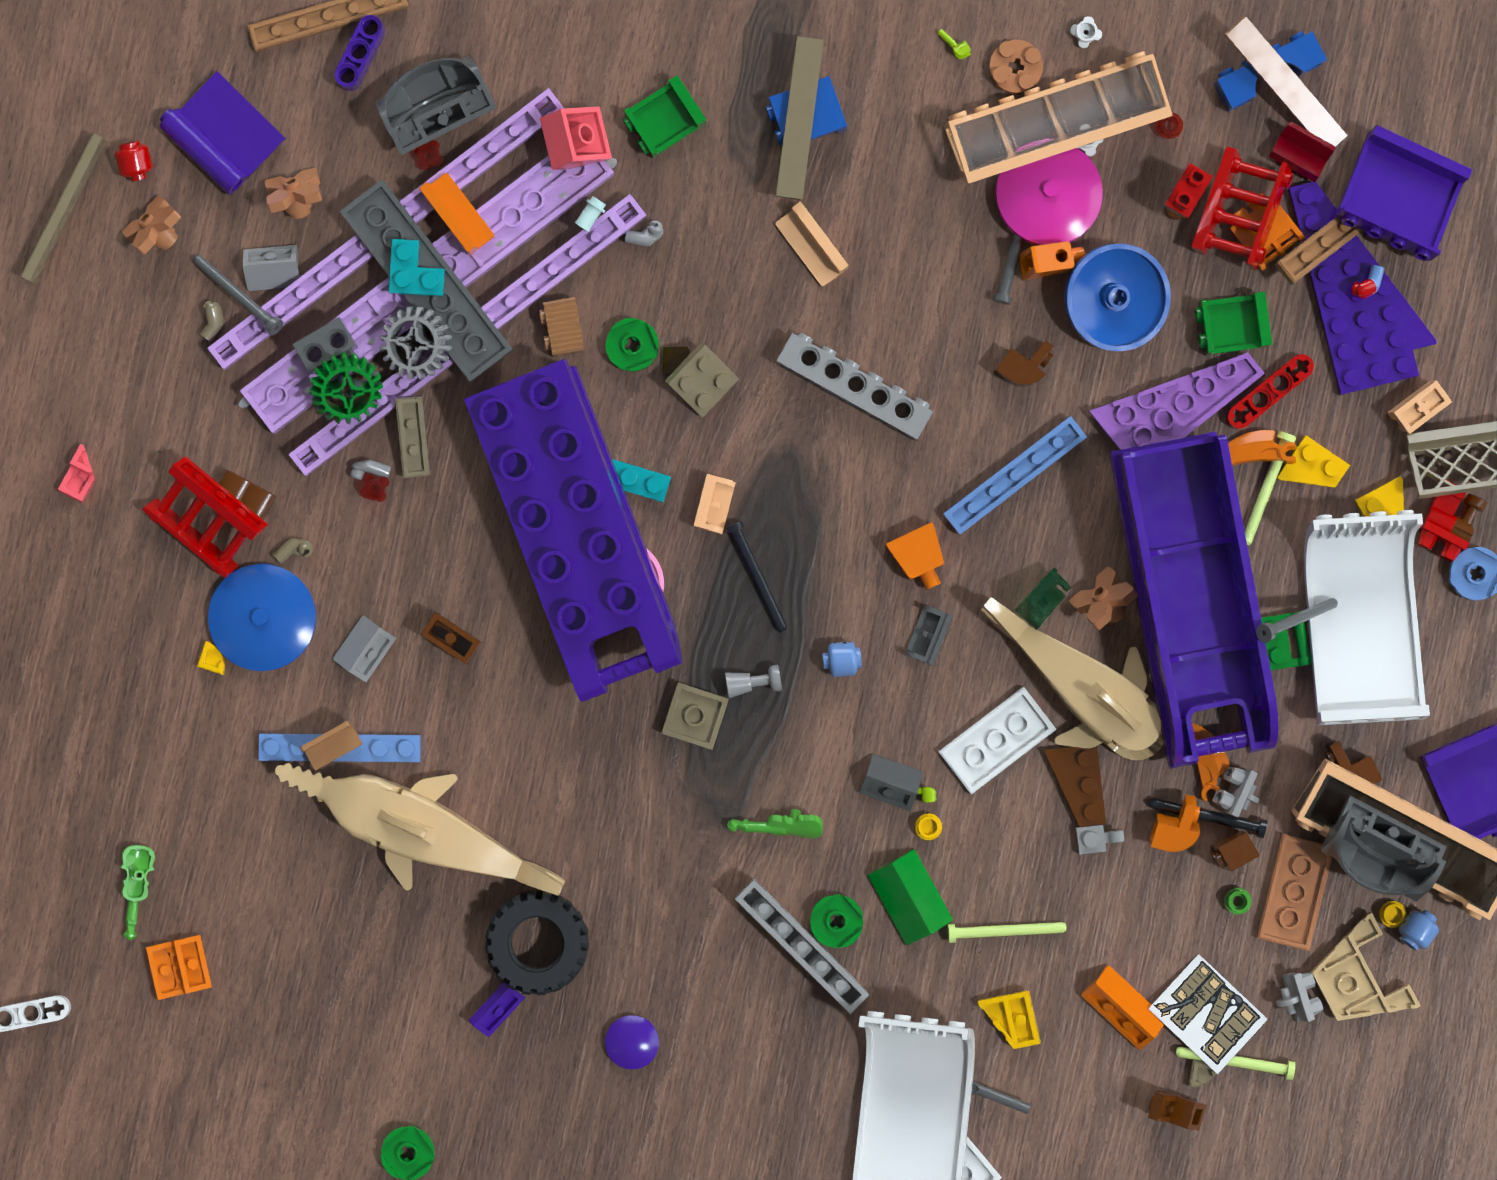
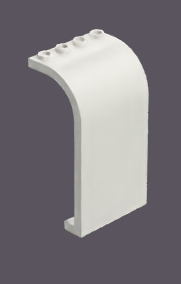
M1403 510L1397 512V515L1388 516L1386 512L1370 513V517H1360L1359 513H1349L1343 515V518L1335 519L1332 518V515L1316 516V520H1313L1307 528L1304 547V578L1307 608L1330 598L1338 601L1336 608L1308 620L1317 726L1423 720L1430 716L1429 705L1425 704L1413 576L1414 539L1417 530L1423 525L1422 514H1414L1413 510Z
M868 1011L867 1016H860L859 1027H864L866 1031V1064L853 1180H962L975 1061L973 1029L965 1028V1022L949 1021L948 1026L938 1025V1019L922 1017L921 1022L911 1021V1016L895 1014L894 1019L884 1018L883 1012Z

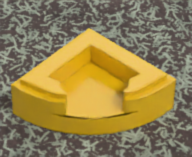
M205 641L197 667L224 675L225 660L214 644Z

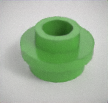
M1242 888L1230 889L1224 898L1226 909L1236 915L1247 912L1252 902L1250 894ZM1236 896L1242 898V903L1239 906L1233 904V898Z

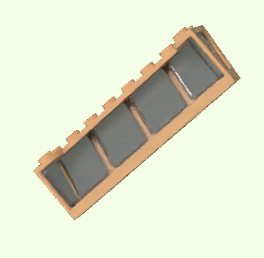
M1145 51L1126 57L1125 64L1116 66L1114 61L1100 66L1101 72L1091 75L1090 70L1075 74L1076 80L1066 83L1063 78L1049 83L1050 89L1040 91V88L1036 87L1024 91L1025 97L1015 100L1014 95L1000 99V105L990 108L989 104L973 108L974 114L967 115L965 110L950 115L948 117L949 122L943 124L965 184L1173 116L1154 55L1146 56Z

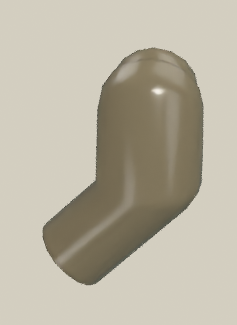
M207 301L203 305V312L206 313L208 324L200 335L211 342L224 325L222 308L217 302Z
M290 538L273 556L281 564L291 555L307 558L313 553V545L305 539Z

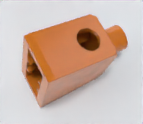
M1069 241L1029 247L1019 254L1023 281L1070 271L1085 255L1084 248H1071Z
M933 522L885 544L887 550L909 581L920 576L926 590L941 584L934 569L943 565L944 560Z

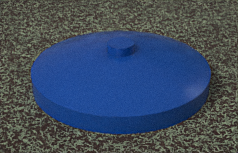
M1129 244L1103 245L1085 254L1071 270L1064 293L1066 314L1076 333L1089 344L1108 351L1132 350L1150 341L1162 328L1168 316L1171 302L1169 281L1160 263L1147 251Z
M269 564L249 565L227 576L214 592L208 611L209 630L216 647L232 663L253 671L276 670L294 662L309 646L317 621L314 599L303 581L292 572Z

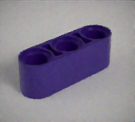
M366 15L359 21L336 68L335 79L345 91H354L361 85L384 38V26L380 19L374 15ZM369 24L378 25V31L374 35H367L365 33V29ZM362 47L367 50L364 58L355 59L353 57V53L357 48ZM345 72H354L355 78L352 82H342L341 78Z

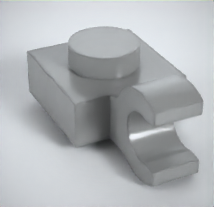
M1103 825L1076 827L1080 855L1105 852V843L1124 842L1122 830L1104 832Z

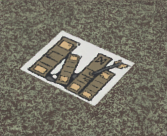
M1199 954L1149 1008L1157 1018L1217 1074L1268 1020Z

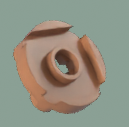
M1023 40L1003 42L993 52L989 63V73L996 86L1009 94H1021L1024 91L1030 90L1038 83L1043 71L1040 51L1029 42ZM1015 60L1020 61V65L1023 66V70H1019L1017 74L1012 73V68L1008 67L1009 63H1014Z

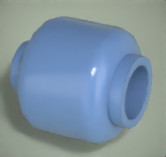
M853 642L831 643L828 645L827 653H822L823 668L829 669L832 677L853 676L857 673V669L862 668L860 647L856 648Z
M1415 910L1411 911L1399 926L1398 930L1401 934L1399 939L1415 951L1418 948H1428L1439 933V928L1435 924L1437 918L1427 910H1423L1422 913Z

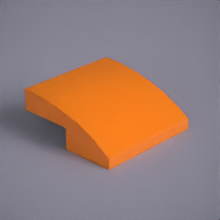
M200 935L145 947L157 1000L212 987Z

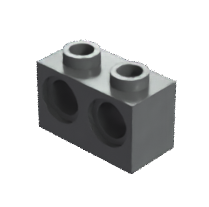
M340 317L292 344L308 372L312 375L315 374V368L323 369L322 360L327 361L328 364L332 362V354L337 359H341V353L345 352L349 359L354 352L353 350L359 348ZM336 335H344L345 344L341 348H334L332 346V339ZM315 348L321 349V359L317 362H311L309 360L310 351Z

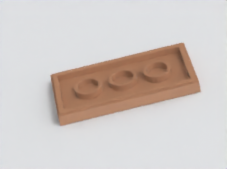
M1281 833L1256 938L1310 951L1332 862L1331 856L1320 851L1323 844Z

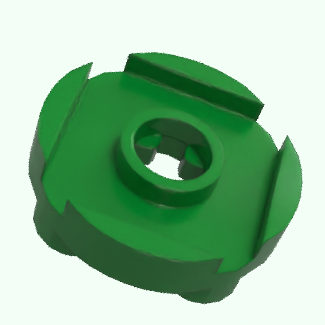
M626 318L613 325L608 333L605 347L610 361L622 371L639 372L648 368L657 358L659 340L656 331L651 325L636 318ZM627 339L639 340L640 345L637 346L636 352H632L631 349H625V346L628 344Z
M841 894L825 896L812 909L810 916L812 933L825 946L833 948L847 947L853 944L861 935L864 924L863 913L859 905L848 896ZM833 914L836 916L841 914L844 917L841 928L838 926L832 928L829 925L832 922L830 917Z
M414 1125L401 1126L391 1131L384 1139L381 1148L383 1167L392 1177L397 1179L416 1180L429 1171L435 1158V1146L431 1137L423 1129ZM402 1147H412L415 1150L412 1160L408 1157L402 1158L401 1154L404 1152Z

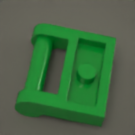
M1298 612L1263 617L1261 621L1262 624L1265 622L1273 624ZM1304 622L1294 626L1299 658L1292 659L1287 629L1277 633L1272 641L1266 643L1271 670L1312 664Z

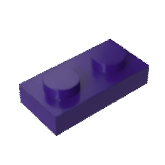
M505 982L497 988L468 1020L473 1027L487 1037L493 1034L525 998L518 990L513 991L508 988Z

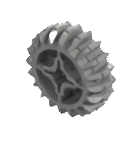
M407 307L406 313L403 310H398L397 318L394 316L388 318L392 326L383 325L382 329L388 334L379 337L380 340L386 341V345L381 346L380 351L388 352V355H385L383 360H392L393 362L389 368L395 370L399 367V376H404L407 372L408 379H414L416 375L419 379H424L426 373L429 376L435 375L434 368L438 370L443 368L440 360L448 361L449 357L444 354V351L452 350V346L445 345V341L451 340L452 336L444 335L443 332L449 326H439L442 317L436 316L433 318V310H427L424 313L423 307H417L416 311L413 307ZM414 320L407 336H398L402 327ZM423 324L432 332L434 341L426 337ZM416 339L417 342L426 345L416 347V345L406 341ZM398 345L406 350V359H409L408 361L400 354ZM424 350H433L431 357L425 363L418 365V359H421Z

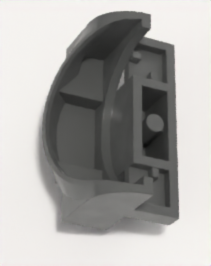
M471 54L462 59L443 58L421 64L397 79L385 96L375 102L377 110L400 155L497 108Z
M1350 795L1344 804L1338 821L1329 829L1320 851L1336 859L1347 875L1364 888L1386 895H1404L1417 902L1430 891L1439 878L1446 863L1442 857L1447 846ZM1409 860H1411V861H1413V862H1415V863H1417V864H1410V863H1406V862H1408Z

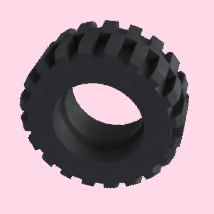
M538 890L521 893L504 903L493 915L485 936V953L488 955L490 968H493L496 973L495 976L500 981L505 982L508 988L513 991H521L525 995H546L550 992L559 991L568 985L583 967L589 949L588 928L583 921L580 911H577L569 900L563 899L560 895ZM539 917L551 921L557 926L562 935V951L557 960L547 967H528L521 963L514 954L512 948L514 931L520 923L530 918Z

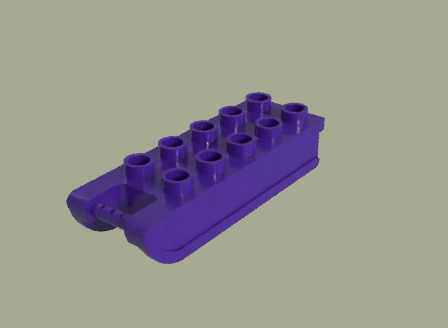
M562 359L465 398L466 406L579 700L584 702L605 694L608 691L609 684L653 668L656 673L682 664L680 642L669 606L577 367L569 366L567 360ZM631 626L636 627L646 652L601 669L593 648L595 641Z
M1216 432L1108 452L1133 586L1138 593L1136 598L1157 713L1161 720V734L1169 769L1197 764L1199 761L1198 757L1240 748H1246L1247 753L1276 748L1278 739L1277 702L1266 643L1260 641L1256 634V629L1262 624L1226 435L1217 436ZM1231 704L1237 706L1242 731L1195 740L1191 721L1193 713Z

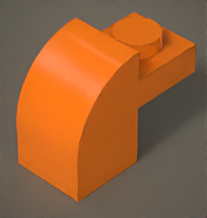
M1185 794L1178 818L1157 813L1150 835L1151 847L1169 852H1178L1189 848L1196 842L1200 835L1199 823H1196L1200 807H1197L1195 796Z

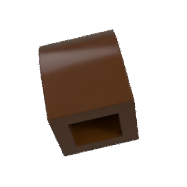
M1045 340L1029 361L1011 348L994 372L1014 386L1027 387L1034 385L1046 375L1038 366L1041 365L1044 368L1054 356L1050 353L1054 346Z
M1333 741L1325 745L1328 750L1325 753L1327 760L1373 784L1383 780L1371 756L1365 755L1350 763L1340 741ZM1329 776L1330 779L1338 786L1346 789L1356 790L1342 783L1341 781Z
M1158 1090L1150 1100L1148 1118L1199 1131L1206 1104Z

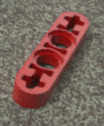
M1300 354L1289 360L1229 409L1226 415L1228 425L1238 430L1251 424L1311 375L1314 369L1312 359L1307 355ZM1297 360L1300 363L1305 361L1307 363V366H1305L1307 372L1300 371L1293 377L1297 381L1294 383L1291 375L1284 370L1288 368V371L1291 372L1297 367ZM1282 376L1287 380L1288 385L1284 391H1278L1274 388L1273 381L1275 377ZM1256 393H1262L1267 398V403L1263 408L1256 407L1252 402V398ZM1246 401L1249 409L1256 414L1252 416L1250 411L1243 417L1245 421L1243 424L1240 421L1235 423L1233 421L1235 417L1233 412L1236 410V412L1240 413L1247 407L1243 405Z

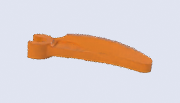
M1274 430L1248 432L1228 443L1232 466L1257 461H1284L1286 464L1296 463L1295 456H1286V452L1288 450H1296L1297 446L1293 442H1287L1283 445L1276 444Z
M1192 723L1195 740L1214 737L1212 733L1202 726ZM1225 752L1198 757L1197 765L1202 783L1201 797L1204 801H1208L1206 793L1209 789H1214L1215 791L1220 789L1217 786V778L1223 775L1229 766Z

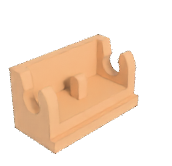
M1437 380L1428 381L1388 411L1387 414L1391 419L1398 422L1400 425L1398 428L1402 432L1411 434L1452 403V401Z
M707 474L694 527L723 534L736 482Z

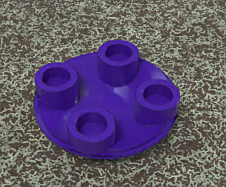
M629 1015L619 1018L610 1026L605 1038V1047L608 1056L616 1065L625 1069H639L648 1065L654 1059L659 1047V1038L656 1029L649 1020L640 1016Z

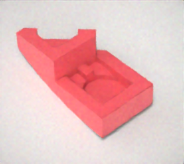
M80 444L70 462V468L58 488V492L83 504L95 478L85 447Z

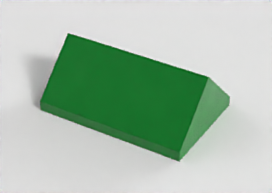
M915 849L867 874L906 946L933 934L953 920Z

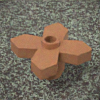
M317 168L303 170L295 177L285 178L278 176L265 180L268 194L266 202L269 213L285 210L293 219H300L309 215L311 203L322 200L319 187L320 177Z
M158 195L147 206L146 212L139 219L132 221L122 231V234L143 255L153 246L167 250L177 240V234L173 226L181 216Z
M1108 566L1096 576L1094 589L1080 590L1069 602L1080 614L1087 613L1086 618L1097 630H1100L1108 622L1116 623L1120 621L1126 613L1125 606L1137 598L1138 593L1128 582L1120 583L1121 578Z

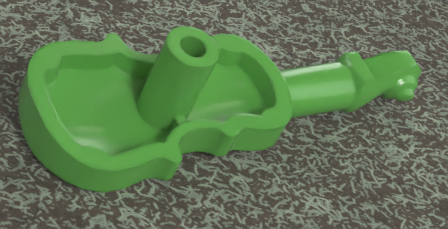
M792 809L790 817L786 815H771L767 822H748V819L743 821L732 819L727 824L730 831L739 829L745 833L795 835L800 838L809 839L819 838L823 833V821L820 817L816 815H801V811L798 809Z
M143 845L127 846L123 850L121 857L122 865H120V868L126 872V877L122 880L121 894L128 900L126 914L127 930L123 936L129 941H132L137 936L135 927L137 924L138 902L148 896L147 886L149 882L147 881V874L149 871L154 870L155 854L152 849Z

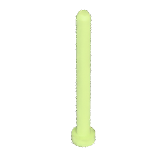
M1279 431L1276 437L1280 439L1279 445L1287 442L1295 443L1296 440L1295 436ZM1271 461L1245 529L1248 546L1253 541L1283 461Z
M1063 922L955 928V924L947 925L949 943H956L958 938L1050 934L1066 931V924Z
M1181 1046L1176 1048V1055L1178 1057L1203 1061L1190 1048ZM1234 1056L1227 1063L1228 1066L1285 1075L1287 1080H1293L1295 1073L1294 1061L1281 1064Z

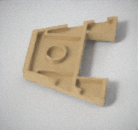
M1371 912L1367 913L1311 971L1317 986L1337 1021L1420 1007L1409 984L1383 996L1366 964L1359 947L1383 935Z

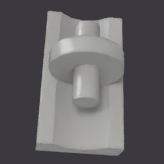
M1228 766L1223 775L1224 780L1231 783L1228 792L1219 789L1212 800L1220 807L1219 811L1239 817L1241 810L1246 811L1250 802L1258 804L1260 799L1253 795L1257 788L1253 783L1258 773L1241 767Z
M1288 973L1282 975L1285 988L1280 989L1283 998L1276 1001L1277 1007L1285 1006L1288 1015L1293 1014L1296 1022L1315 1020L1314 1015L1323 1011V1006L1318 997L1308 998L1306 990L1315 987L1313 974Z

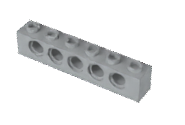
M801 332L798 335L791 334L776 364L912 440L917 441L933 412L928 409L930 404L917 397L915 400L906 397L907 392L894 384L891 388L882 383V377L869 371L868 375L858 370L860 365L846 358L845 361L836 358L834 350L824 345L820 349L811 344L813 339ZM806 352H811L816 356L817 361L814 365L807 366L803 364L801 356ZM829 365H835L839 368L840 375L835 379H830L825 375V368ZM852 378L860 379L863 383V389L859 392L851 391L848 387L849 380ZM881 391L886 395L887 400L883 405L873 403L871 396L874 392ZM899 404H905L910 410L909 416L899 418L895 413V407Z
M755 879L735 897V900L850 1014L869 996L868 991Z

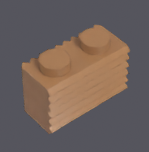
M576 298L544 302V309L539 310L542 326L547 325L549 333L548 336H544L546 351H552L553 357L585 352Z

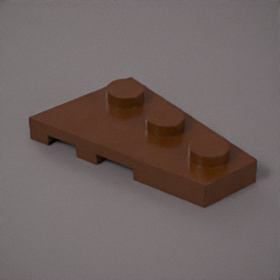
M1097 746L1089 749L1064 747L1043 750L1078 827L1106 824Z

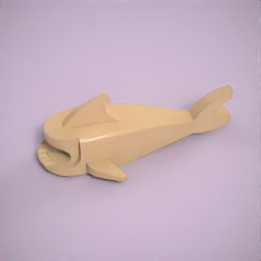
M990 597L981 611L996 628L1017 643L1061 701L1082 723L1055 738L1057 745L1089 749L1104 743L1120 757L1135 761L1147 759L1161 749L1163 746L1161 720L1157 713L1156 704L1144 692L1147 686V676L1136 647L1129 649L1121 675L1105 664L1029 626L1008 608Z

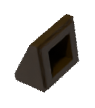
M663 347V374H672L690 355V347Z

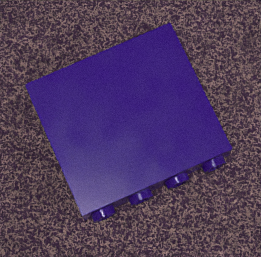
M1376 125L1367 133L1334 217L1340 219L1346 226L1358 227L1366 231L1365 233L1372 238H1381L1390 242L1389 244L1396 249H1405L1414 253V256L1419 260L1431 261L1441 253V250H1438L1439 244L1461 187L1470 178L1472 169Z
M1497 723L1419 756L1448 823L1480 840L1490 834L1492 838L1497 837Z

